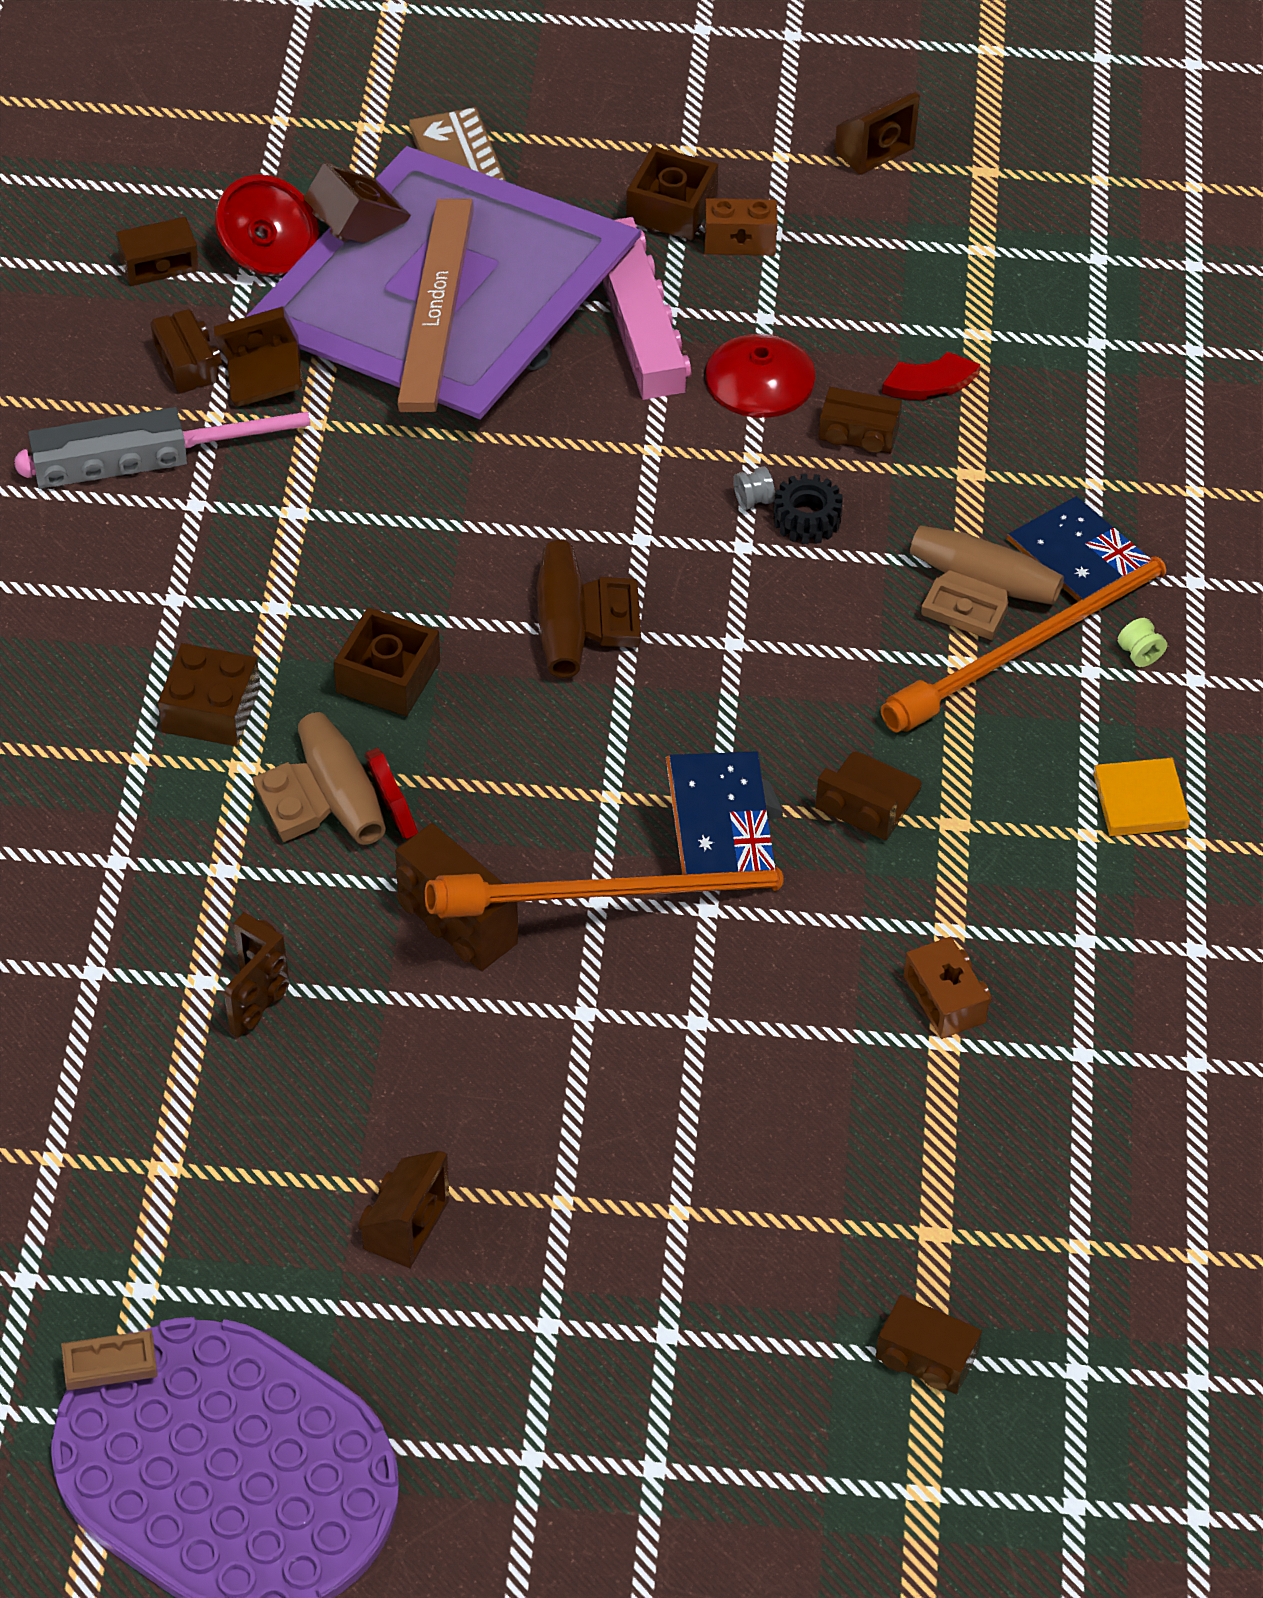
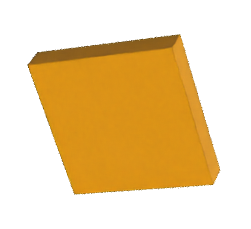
M1173 758L1094 766L1093 775L1109 836L1189 828L1190 818Z

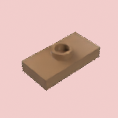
M152 1330L61 1343L67 1391L158 1377Z

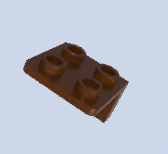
M283 306L214 326L215 339L228 361L230 396L235 406H243L295 391L302 387L303 379L298 334Z
M852 752L837 773L825 768L819 776L815 808L887 841L919 794L921 781L861 752Z
M245 912L233 923L240 972L227 985L224 991L230 1033L236 1037H240L247 1029H253L259 1023L264 1010L274 1000H280L290 984L284 936L276 932L269 922L263 919L257 920Z

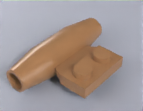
M920 525L911 543V555L945 573L939 578L936 577L922 605L921 615L992 641L1008 611L1007 597L1054 605L1063 586V575L1024 553L967 533Z
M314 712L306 715L298 724V733L307 763L289 764L287 762L252 777L255 789L282 842L320 827V823L331 812L359 844L368 845L378 841L385 833V823L375 789L351 744L325 714Z

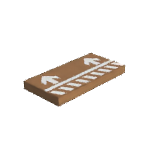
M476 107L409 120L410 131L419 151L506 181Z

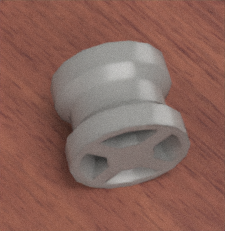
M765 466L756 468L754 473L751 474L740 472L734 475L735 494L743 510L753 508L755 503L769 504L775 501L773 480Z

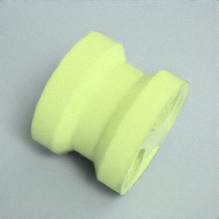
M1139 618L1132 621L1118 636L1119 645L1123 650L1130 651V658L1138 667H1146L1154 663L1167 649L1166 640L1162 635L1155 634V627L1147 618Z

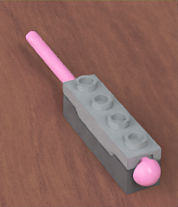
M177 407L31 430L28 431L32 455L28 456L27 449L20 451L15 458V468L24 477L32 478V475H36L38 489L186 465L185 448H191L196 444L310 426V418L308 412L182 431Z

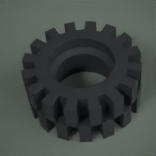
M801 474L800 480H797L794 475L789 477L788 484L783 481L780 484L779 490L777 489L775 493L773 519H775L774 525L776 529L780 528V534L784 537L790 533V540L796 542L798 537L802 538V544H809V539L814 538L815 544L821 543L822 536L827 540L830 539L833 532L837 533L839 524H841L843 497L842 494H839L840 489L838 486L834 485L831 487L832 481L828 478L820 482V475L814 474L813 479H808L807 474ZM811 505L819 508L820 511L807 513L797 510L796 507Z

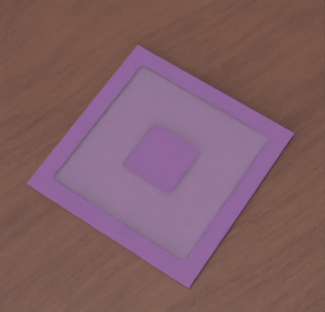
M406 146L376 180L411 215L409 220L366 243L351 239L349 242H343L330 233V227L247 316L283 306L298 334L299 349L400 388L437 199H472L474 211L438 403L481 420L640 238L641 230Z

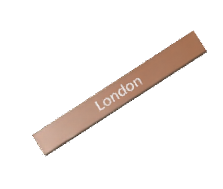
M437 199L397 402L399 412H436L474 211L472 199Z

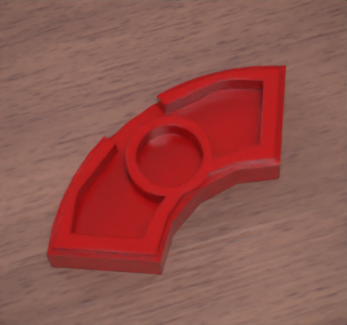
M951 352L945 353L940 359L928 364H909L899 361L883 383L882 393L907 400H927V396L945 392L947 395H950L969 385L979 375L981 364Z
M378 747L365 752L366 755L364 757L380 795L388 810H392L390 815L403 838L413 837L418 833L417 827L384 753Z

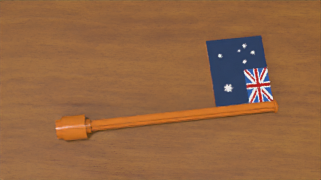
M1077 496L1008 533L1007 540L1020 552L1063 575L1064 582L1062 588L1078 602L933 685L923 680H918L886 699V703L881 706V715L885 724L893 732L898 733L901 730L908 732L936 716L940 711V703L943 698L1156 577L1162 578L1166 574L1164 561L1156 556L1149 558Z
M758 751L675 754L666 757L682 875L489 885L487 882H484L480 874L440 875L435 880H429L426 884V908L430 914H437L440 918L480 916L483 914L485 907H488L490 903L772 888L774 891H777L783 885L784 876L782 871L775 867Z

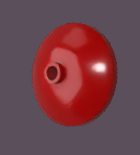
M249 175L236 180L223 192L215 211L216 231L220 242L228 254L244 268L266 276L286 275L318 241L319 226L317 218L312 214L313 208L303 199L304 195L290 183L270 175ZM255 232L260 233L263 236V239L259 238L255 234Z
M763 333L747 334L725 342L712 353L706 366V384L713 398L726 409L743 416L771 418L790 413L808 400L815 385V367L809 355L801 347L785 338Z

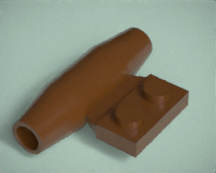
M555 540L546 544L542 554L537 594L539 635L549 672L558 678L575 676L580 671L585 636L600 642L602 646L639 648L641 626L637 579L599 577L597 580L583 584L573 546L563 540Z

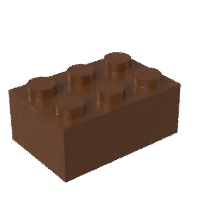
M430 823L395 850L398 902L406 912L410 914L415 913L421 918L435 937H442L451 944L456 954L463 961H470L479 970L483 971L518 944L517 902L490 903L488 907H485L483 914L480 916L440 918L437 914H430L425 904V887L429 880H435L437 876L480 874L483 881L489 885L504 884L435 824Z

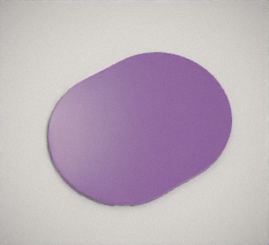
M194 1317L164 1320L158 1326L142 1330H152L158 1377L65 1392L57 1411L58 1417L54 1427L52 1462L56 1482L67 1509L90 1537L175 1598H334L350 1587L367 1571L380 1554L389 1537L398 1507V1468L395 1453L381 1421L357 1394L260 1330L223 1319V1322L195 1320Z

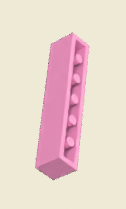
M633 217L615 220L637 228ZM641 230L640 238L605 276L602 283L641 397L645 400L685 393L686 377L691 376V366L688 356L681 353V336L678 329L673 330L672 328L673 316L669 304L664 305L663 303L664 291L660 279L655 280L654 260L652 255H646L645 253L646 239L643 230Z

